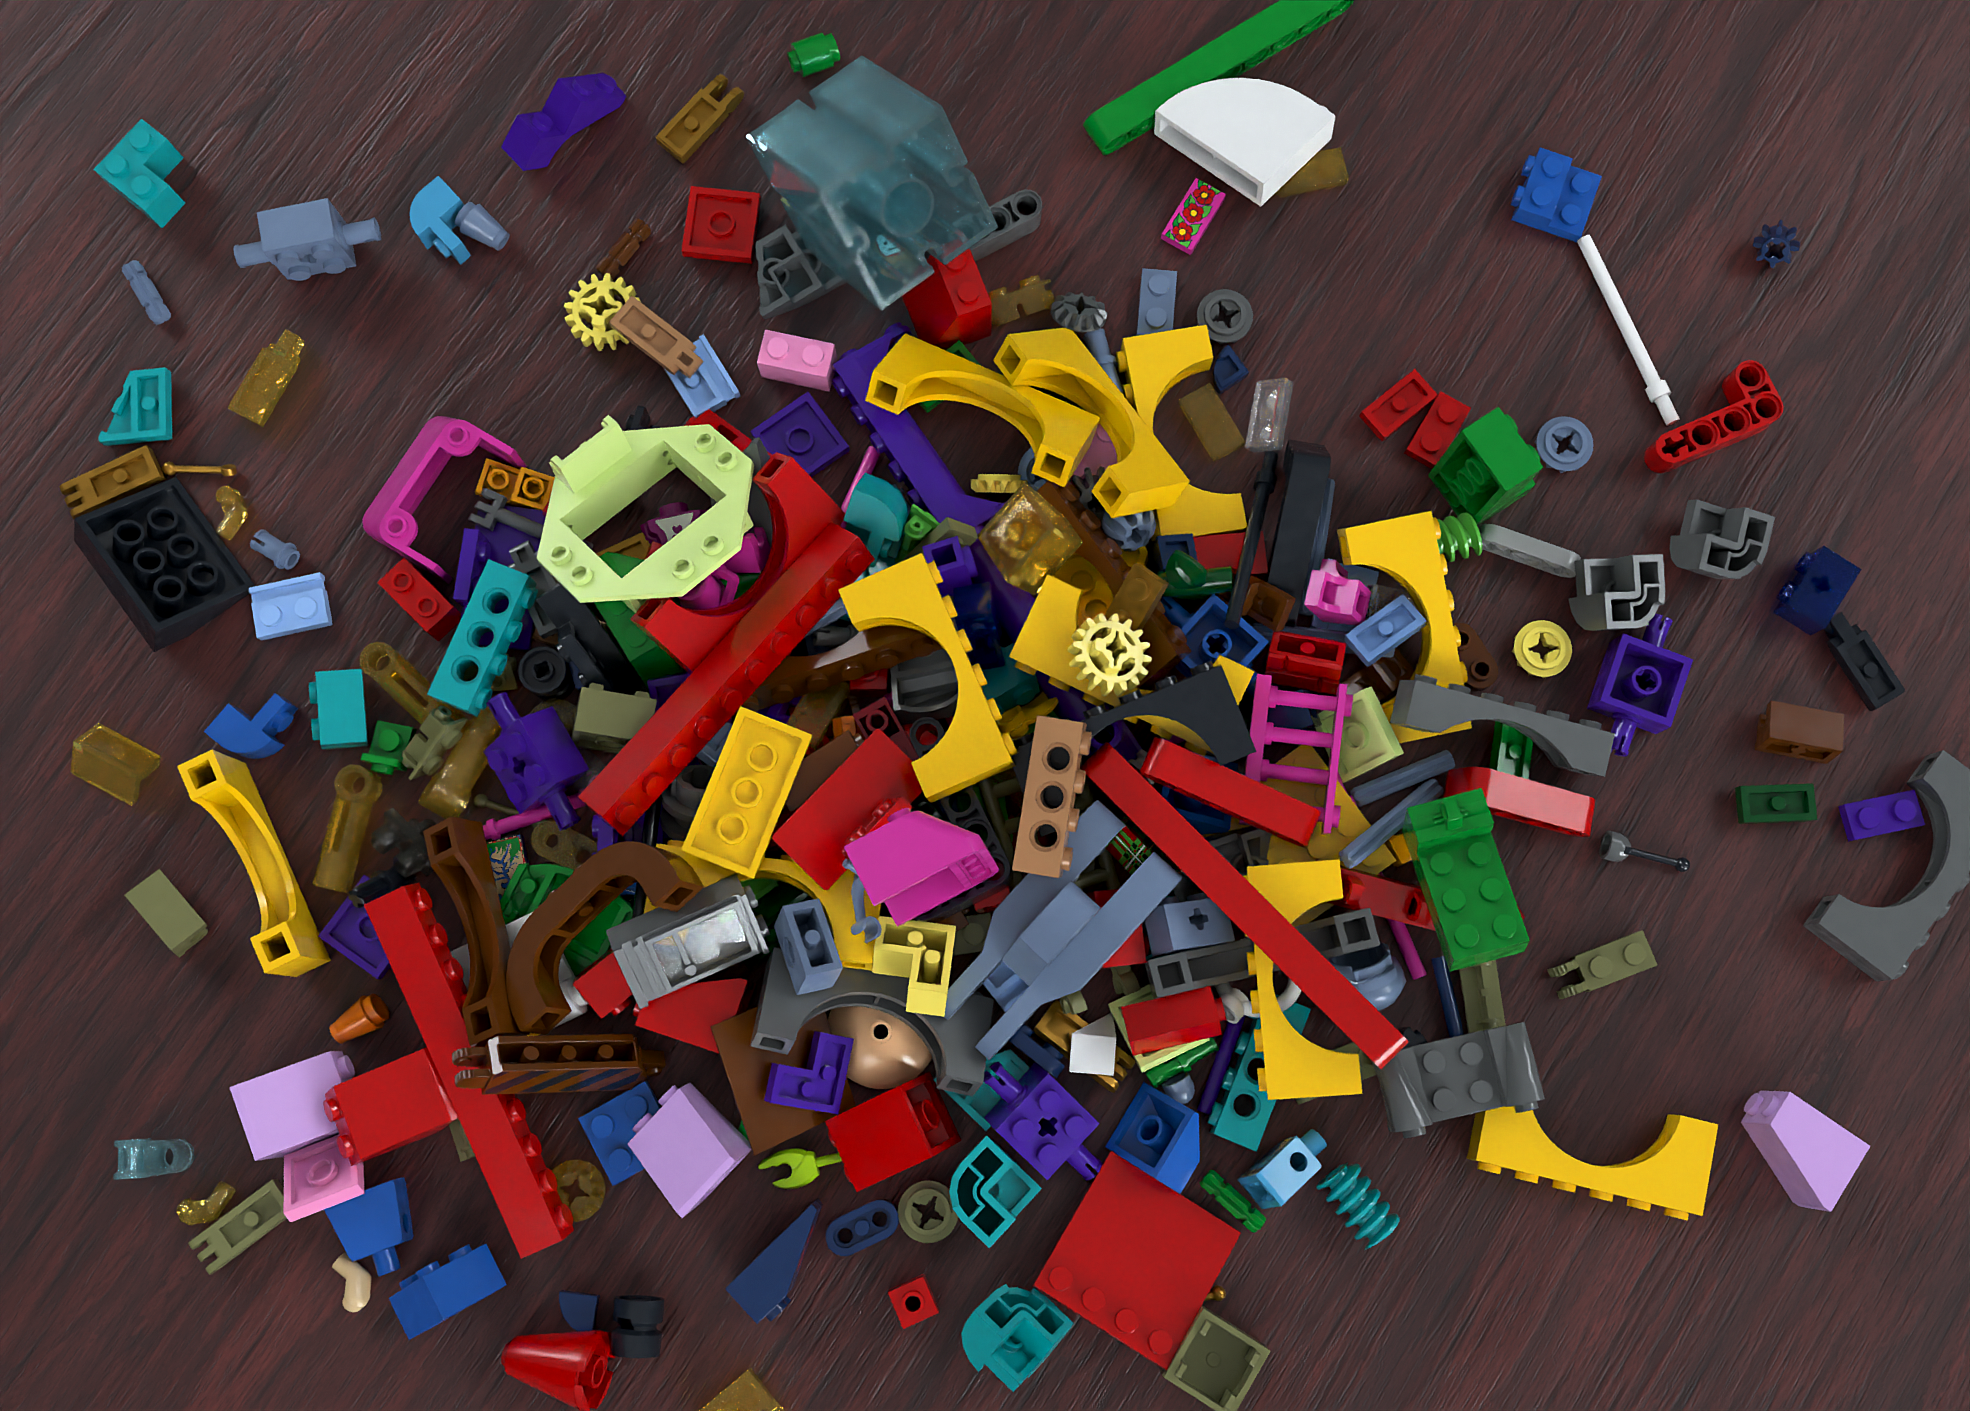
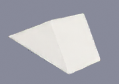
M1111 1013L1072 1033L1069 1072L1114 1076L1116 1032L1114 1018Z

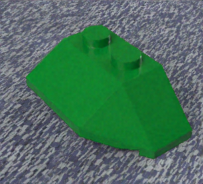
M609 551L599 556L621 578L644 561V559ZM674 597L673 602L681 606L678 597ZM622 600L594 602L630 663L647 687L648 679L683 672V668L630 620L635 613Z

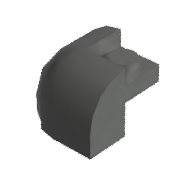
M1697 499L1688 500L1680 535L1671 536L1670 539L1671 559L1679 568L1711 578L1741 579V577L1748 575L1756 565H1762L1768 550L1775 517L1746 507L1725 509Z
M1663 554L1629 555L1613 559H1582L1575 561L1577 597L1568 599L1575 621L1584 630L1607 631L1643 627L1649 625L1648 622L1655 616L1659 605H1664L1665 577Z

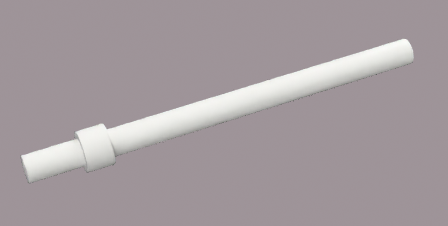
M1591 236L1581 237L1577 243L1647 385L1645 391L1650 402L1656 403L1666 426L1678 422L1680 418L1669 398L1671 391L1666 381L1660 379Z

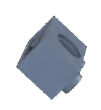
M820 899L782 906L774 924V929L796 995L833 987L843 966Z

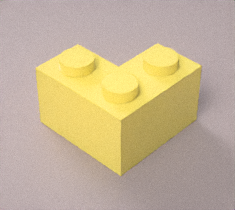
M879 916L882 931L881 935L875 940L872 973L909 978L906 1012L944 1017L956 926L910 920L897 927L892 917Z

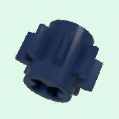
M1780 220L1778 225L1772 227L1764 224L1761 231L1764 237H1755L1753 243L1754 247L1762 248L1757 253V261L1765 259L1770 262L1771 268H1774L1776 263L1783 260L1788 264L1791 263L1792 255L1790 251H1799L1800 241L1792 240L1796 236L1797 228L1788 229L1786 226H1783V220Z

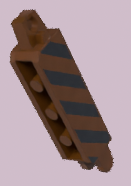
M633 1034L497 1036L488 1040L485 1047H466L457 1049V1051L452 1053V1063L457 1065V1067L479 1068L457 1073L454 1077L455 1086L464 1089L481 1088L482 1095L632 1090L636 1082L644 1081L648 1076L659 1075L662 1072V1068L666 1065L663 1051L642 1050L638 1045L637 1037Z

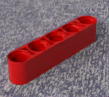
M1154 737L1139 772L1142 776L1300 847L1306 848L1321 814L1318 809L1157 737Z

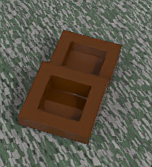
M1232 568L1233 584L1237 569ZM1251 575L1241 616L1248 615L1274 632L1282 631L1296 598ZM1231 592L1215 594L1225 604H1229Z
M1395 647L1393 657H1381L1369 667L1365 666L1341 684H1347L1346 694L1350 695L1372 686L1378 700L1381 701L1398 688L1400 680H1410L1414 670Z

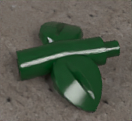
M1175 550L1171 554L1166 565V571L1158 572V576L1169 583L1162 597L1192 600L1210 598V594L1232 592L1233 588L1232 566L1205 569L1197 560L1180 550Z

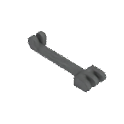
M483 488L480 495L493 502L491 505L477 501L474 508L486 513V516L482 518L471 513L468 521L492 532L497 522H500L541 539L544 525L504 509L508 499L499 493ZM583 540V542L592 550L594 545L591 542Z

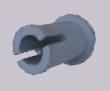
M264 529L255 533L253 537L262 542L259 544L255 540H251V549L274 561V566L279 569L285 568L289 570L297 564L300 553L294 544L284 543Z

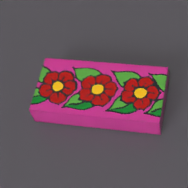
M1195 178L1162 232L1161 239L1191 255L1225 200L1226 194Z

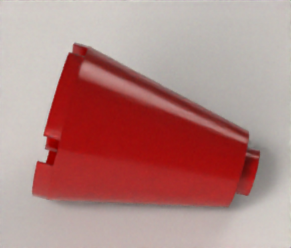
M595 1330L515 1336L511 1342L505 1345L502 1351L501 1363L505 1367L507 1375L580 1411H590L589 1408L597 1409L607 1394L613 1371L607 1370L608 1357L615 1358V1356L610 1354V1332Z

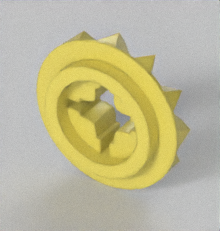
M978 474V479H971V489L981 493H1023L1027 490L1028 485L1027 480H1021V475Z
M1545 620L1533 621L1525 625L1514 637L1515 642L1512 652L1515 653L1517 666L1526 670L1528 675L1542 678L1556 675L1568 665L1571 659L1572 645L1569 636L1559 625ZM1539 639L1544 647L1555 649L1545 654L1543 661L1540 659L1539 653L1529 651V649L1538 645Z

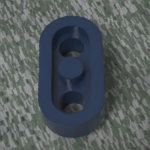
M1023 1024L1008 1041L1053 1077L1057 1078L1065 1068L1060 1062L1064 1055L1048 1042L1042 1047L1030 1038L1034 1031Z
M876 1199L836 1218L830 1223L826 1231V1243L829 1249L837 1255L849 1256L891 1236L899 1224L898 1210L890 1201ZM882 1211L887 1215L888 1219L885 1225L879 1226L875 1224L873 1216L876 1212ZM842 1228H848L852 1231L853 1238L851 1241L843 1242L840 1240L839 1231Z

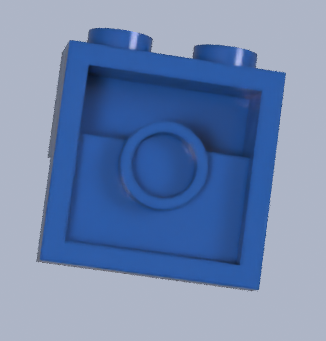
M1540 147L1535 156L1528 155L1524 163L1521 175L1525 176L1526 179L1523 186H1517L1510 205L1516 207L1511 220L1577 243L1582 236L1602 176L1571 166L1573 158Z

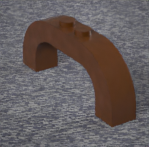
M634 841L619 842L609 845L592 855L584 864L579 865L559 888L553 890L548 895L547 899L522 925L514 940L508 959L506 971L507 999L513 1018L520 1031L547 1035L572 1011L559 984L558 973L562 954L571 940L627 887L639 882L653 906L678 912L704 888L698 875L687 861L673 852Z

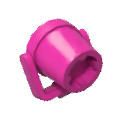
M722 564L684 596L678 597L680 604L685 608L709 609L732 602L738 588L739 577L737 574L727 570L726 566ZM722 578L727 581L726 587L719 579Z

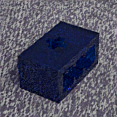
M1822 546L1813 553L1806 552L1799 559L1794 568L1798 572L1792 582L1788 581L1781 588L1776 597L1780 602L1775 608L1774 613L1810 636L1826 628L1862 570L1825 546Z
M990 581L953 588L954 607L958 614L954 618L958 631L964 628L973 650L966 652L971 665L979 663L982 670L1006 666L1005 637Z

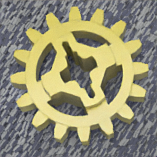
M610 273L605 274L603 281H599L597 276L592 274L591 283L588 285L582 280L578 281L581 290L579 292L570 290L569 295L573 302L564 304L567 313H569L565 317V321L569 327H572L571 332L576 339L581 337L585 347L590 346L594 342L598 351H602L604 343H609L612 350H616V341L618 340L628 344L629 340L614 330L609 322L623 306L621 302L615 300V295L621 297L625 303L631 295L640 301L639 297H635L634 287L632 285L626 287L622 277H619L614 283ZM582 319H585L586 322H590L593 326V330L586 327L583 324Z
M1100 613L1093 621L1088 618L1080 626L1081 628H1078L1071 638L1075 642L1068 647V652L1076 655V657H1074L1069 665L1070 667L1080 668L1081 672L1077 675L1076 679L1079 681L1087 678L1089 680L1088 690L1091 691L1096 686H1100L1102 696H1106L1112 689L1116 696H1121L1127 689L1132 691L1140 684L1139 681L1148 674L1144 667L1152 661V658L1143 653L1150 647V644L1148 642H1140L1139 637L1143 633L1142 629L1134 632L1130 629L1132 620L1128 619L1121 624L1119 623L1118 614L1114 613L1106 620L1103 613ZM1102 634L1101 638L1090 641L1092 636ZM1129 668L1127 674L1118 676L1119 671Z

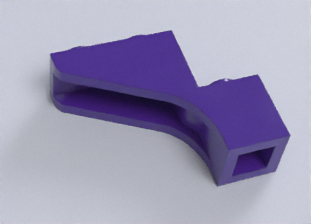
M605 73L558 78L542 111L518 114L501 148L523 171L548 167L554 154L567 139L619 108L627 96L617 86L616 81Z

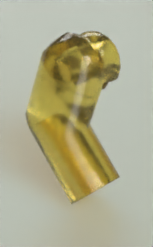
M222 486L217 490L215 497L221 503L225 517L215 532L231 541L247 518L248 510L243 495L237 489H233L230 486Z
M219 1181L208 1199L196 1201L187 1198L182 1200L177 1206V1214L180 1221L187 1225H196L216 1220L236 1192L235 1188L223 1181Z

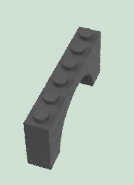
M1944 750L1925 756L1906 783L1910 788L1915 789L1916 794L1924 803L1933 830L1931 858L1918 884L1902 899L1886 907L1860 905L1840 894L1823 897L1803 925L1875 981L1895 980L1907 970L1909 966L1907 959L1914 950H1918L1927 942L1930 937V933L1927 932L1934 921H1938L1946 915L1951 907V904L1948 903L1955 892L1961 891L1970 881V769Z
M774 947L766 964L750 1046L788 1055L796 1041L798 1031L815 1016L840 1007L858 1006L873 1008L900 1019L923 1040L934 1061L937 1089L973 1097L983 1084L986 1057L975 1046L990 1030L994 999L984 997L980 992L975 991L949 1020L942 1016L906 1012L909 978L876 974L870 970L843 967L833 987L796 995L781 948Z

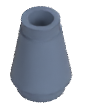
M466 203L455 219V225L460 228V233L493 247L497 251L505 246L510 237V234L505 231L481 204Z

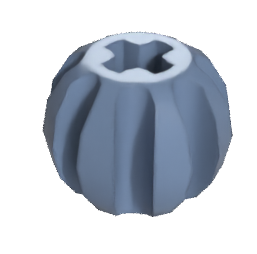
M1153 510L1111 518L1106 511L1103 514L1101 526L1107 538L1114 540L1124 551L1131 552L1136 551L1142 546L1145 547L1149 543V539L1155 533L1156 521Z

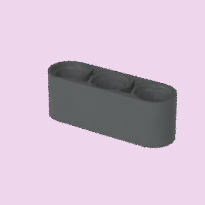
M1024 189L966 218L953 226L950 231V245L964 239L972 241L974 244L969 248L976 262L1032 233L1041 223V197L1035 191ZM1022 208H1030L1034 211V213L1030 215H1023L1019 213V210ZM996 223L1004 228L1000 231H992L988 226Z

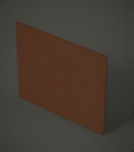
M758 1006L711 1026L754 1156L856 1107L847 1077L839 1114L764 1101L772 1062L806 1068L814 1031L832 1034L825 1012L815 1016L803 1025L798 1031L796 1041L788 1055L750 1046Z

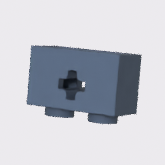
M1205 893L1187 896L1186 902H1179L1178 896L1165 898L1145 919L1152 957L1176 954L1235 941L1230 918Z

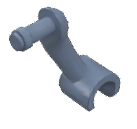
M845 859L842 863L843 867L855 873L851 896L856 923L851 926V933L857 935L864 930V942L867 944L881 935V925L875 917H866L864 906L865 888L851 860Z

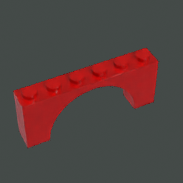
M775 452L752 478L768 504L773 529L771 551L767 563L756 582L744 594L732 602L709 609L685 608L678 606L669 598L647 599L630 619L690 675L831 522L841 527L846 513L791 456Z

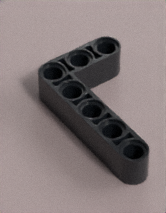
M1288 439L1283 459L1282 470L1286 483L1265 582L1296 598L1285 626L1295 627L1328 480L1331 456L1324 445Z
M920 718L910 728V739L918 757L921 758L927 754L945 735L941 724L933 718ZM929 730L938 732V738L933 744L928 746L920 744V737L924 732ZM972 785L940 799L951 824L971 832L976 829L987 831L988 837L985 845L995 862L1004 865V874L998 880L987 879L970 888L964 897H953L936 906L930 914L915 917L916 921L938 923L1004 890L1013 880L1012 866ZM959 796L971 798V805L964 812L952 810V803Z

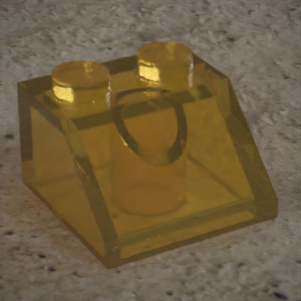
M1023 483L977 535L1005 581L1033 595L1040 591L1046 576H1054L1083 544V541L1070 522L1026 483Z

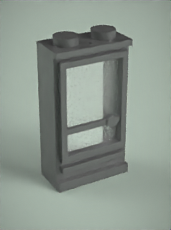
M737 874L702 888L678 912L658 907L606 930L612 951L639 1009L649 1006L648 1002L705 978L762 951L764 954L769 953L764 937L770 935L762 914L754 915L752 909L759 906L750 885L742 887Z

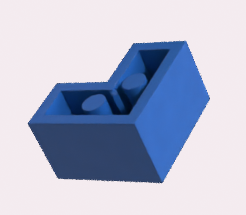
M468 1244L448 1255L450 1262L440 1267L438 1261H435L399 1283L402 1290L391 1296L389 1300L409 1340L507 1285L487 1244L474 1250Z

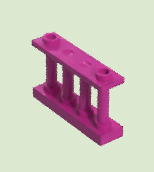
M1257 674L1249 732L1257 752L1247 755L1244 776L1258 782H1267V778L1326 785L1324 807H1312L1321 812L1317 821L1322 822L1321 835L1331 834V827L1338 828L1341 806L1334 805L1343 720L1344 716H1351L1353 695L1346 694L1347 684H1339L1336 697L1278 690V686L1271 685V675ZM1276 705L1334 711L1332 733L1274 727V723L1267 722L1268 707L1275 708ZM1272 741L1330 748L1328 770L1271 764L1269 759H1262L1264 744L1271 745ZM1239 820L1240 825L1252 826Z

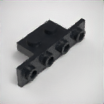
M560 583L536 597L538 604L558 629L559 643L556 644L557 650L567 663L573 661L580 670L578 677L584 687L589 688L591 683L603 685L604 691L634 696L636 691L648 692L650 696L648 687L586 603H580Z

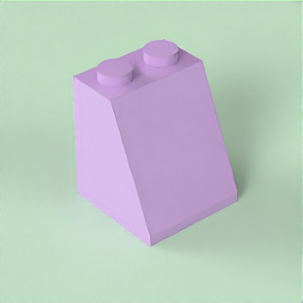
M329 1051L229 1087L255 1161L284 1157V1155L339 1133L335 1121L330 1122L328 1120L323 1101L326 1100L325 1094L333 1086L350 1080L355 1075L353 1064L347 1055L344 1056L342 1051Z
M690 1082L679 1089L675 1085L672 1086L659 1099L658 1103L662 1107L654 1116L647 1113L633 1127L632 1130L636 1135L628 1143L643 1167L681 1218L701 1204L752 1150L749 1141Z
M1759 1091V1093L1753 1094L1745 1104L1744 1111L1746 1114L1741 1123L1792 1202L1800 1207L1831 1212L1869 1150L1870 1145L1791 1092Z

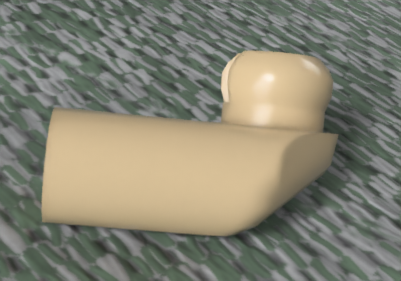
M344 1252L334 1262L332 1268L346 1279L345 1294L342 1302L344 1308L349 1312H358L369 1301L371 1275L357 1261L352 1262L347 1253Z

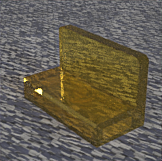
M98 723L73 741L71 773L121 801L133 805L138 801L140 781L160 766L161 756Z

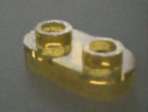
M545 821L539 824L531 836V844L537 854L558 865L573 869L582 864L579 861L581 852L587 850L591 856L593 852H597V842L570 828L559 831L555 821ZM556 834L558 836L557 845L549 847L547 845L548 837Z

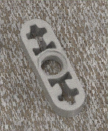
M1481 525L1479 531L1483 550L1557 576L1567 578L1576 576L1575 561L1581 560V557L1575 552L1498 525Z

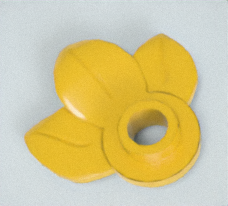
M1042 692L1027 705L1022 707L1017 705L1001 714L1003 719L996 721L1001 734L1009 732L1012 739L1024 736L1029 730L1028 726L1036 722L1037 715L1046 717L1057 706L1058 699L1055 697L1048 700L1045 693Z

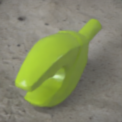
M791 1148L768 1156L758 1164V1168L766 1169L771 1166L778 1167L784 1163L789 1164L792 1169L791 1176L777 1180L772 1184L777 1188L796 1189L816 1179L820 1175L819 1167L842 1162L839 1152L817 1158L814 1151Z

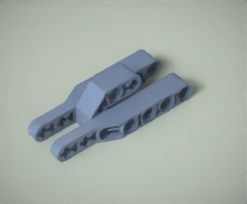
M1096 800L1079 817L1076 832H1069L1067 847L1073 848L1070 871L1063 870V876L1060 878L1028 873L994 910L982 953L948 989L944 1015L946 1020H949L1002 962L1029 986L975 1046L988 1060L1007 1043L1040 1005L1081 990L1183 879L1156 852H1153L1102 908L1075 884L1079 879V875L1098 855L1100 856L1105 851L1104 849L1108 843L1126 826L1099 800Z

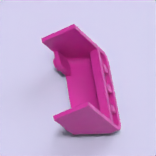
M437 416L430 419L424 425L365 512L363 528L374 540L449 584L453 579L438 564L410 548L418 533V525L412 514L452 455L456 457L467 456L478 445L515 468H527V465L513 448L465 420Z
M909 808L893 813L887 818L889 823L844 846L873 906L885 902L897 927L987 880L999 871L995 860L979 834L921 811L911 812Z

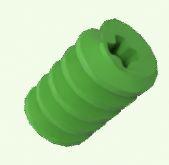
M1461 513L1457 518L1448 516L1444 521L1437 519L1441 530V537L1437 539L1439 553H1445L1449 562L1455 561L1456 550L1459 551L1463 559L1468 558L1469 547L1473 548L1477 556L1481 555L1483 549L1481 534L1475 520L1469 513Z

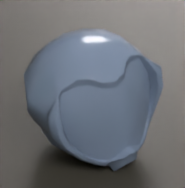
M1380 942L1379 946L1372 949L1327 959L1378 1011L1393 1004L1406 984L1400 962L1390 954L1388 945Z

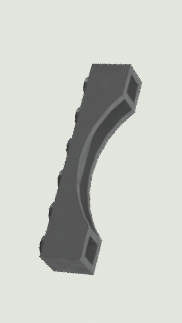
M1415 674L1414 680L1399 681L1390 720L1391 724L1421 732L1440 733L1454 725L1471 720H1493L1513 727L1530 738L1545 753L1554 767L1584 775L1603 777L1606 775L1615 733L1601 730L1602 724L1599 722L1579 719V723L1568 721L1570 715L1547 710L1546 715L1537 713V706L1517 701L1514 702V706L1504 704V697L1491 693H1482L1481 697L1470 695L1471 688L1449 683L1448 688L1437 686V679L1429 676Z
M1370 908L1295 927L1326 959L1372 949L1380 945ZM1247 938L1148 960L1145 963V968L1153 999L1256 976L1249 975L1247 952H1254L1253 941ZM1273 962L1272 972L1280 971L1281 969Z

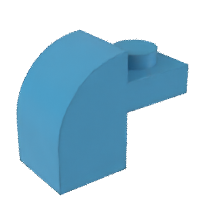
M437 176L420 190L413 199L410 207V222L427 250L434 245L446 259L452 255L461 265L471 255L463 242L452 232V229L457 226L455 225V219L464 204L451 188Z

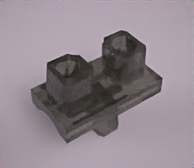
M391 808L384 813V824L371 833V844L383 855L395 847L401 851L393 857V865L404 878L418 871H421L427 877L434 870L430 865L423 831L437 823L432 819H425L419 822L416 818H412L407 822L394 808Z

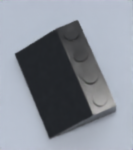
M177 477L74 519L75 543L153 652L188 637L250 594L249 588L255 586Z

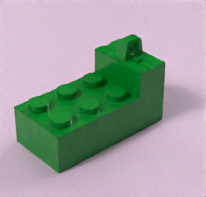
M1497 407L1463 429L1428 476L1457 516L1467 512L1473 517L1477 526L1525 496L1536 485L1533 478L1543 466L1540 463V456L1535 448L1530 444H1526L1518 434V427L1512 417L1504 414Z
M1482 788L1408 807L1402 829L1450 972L1522 953L1530 941L1491 833L1494 821Z

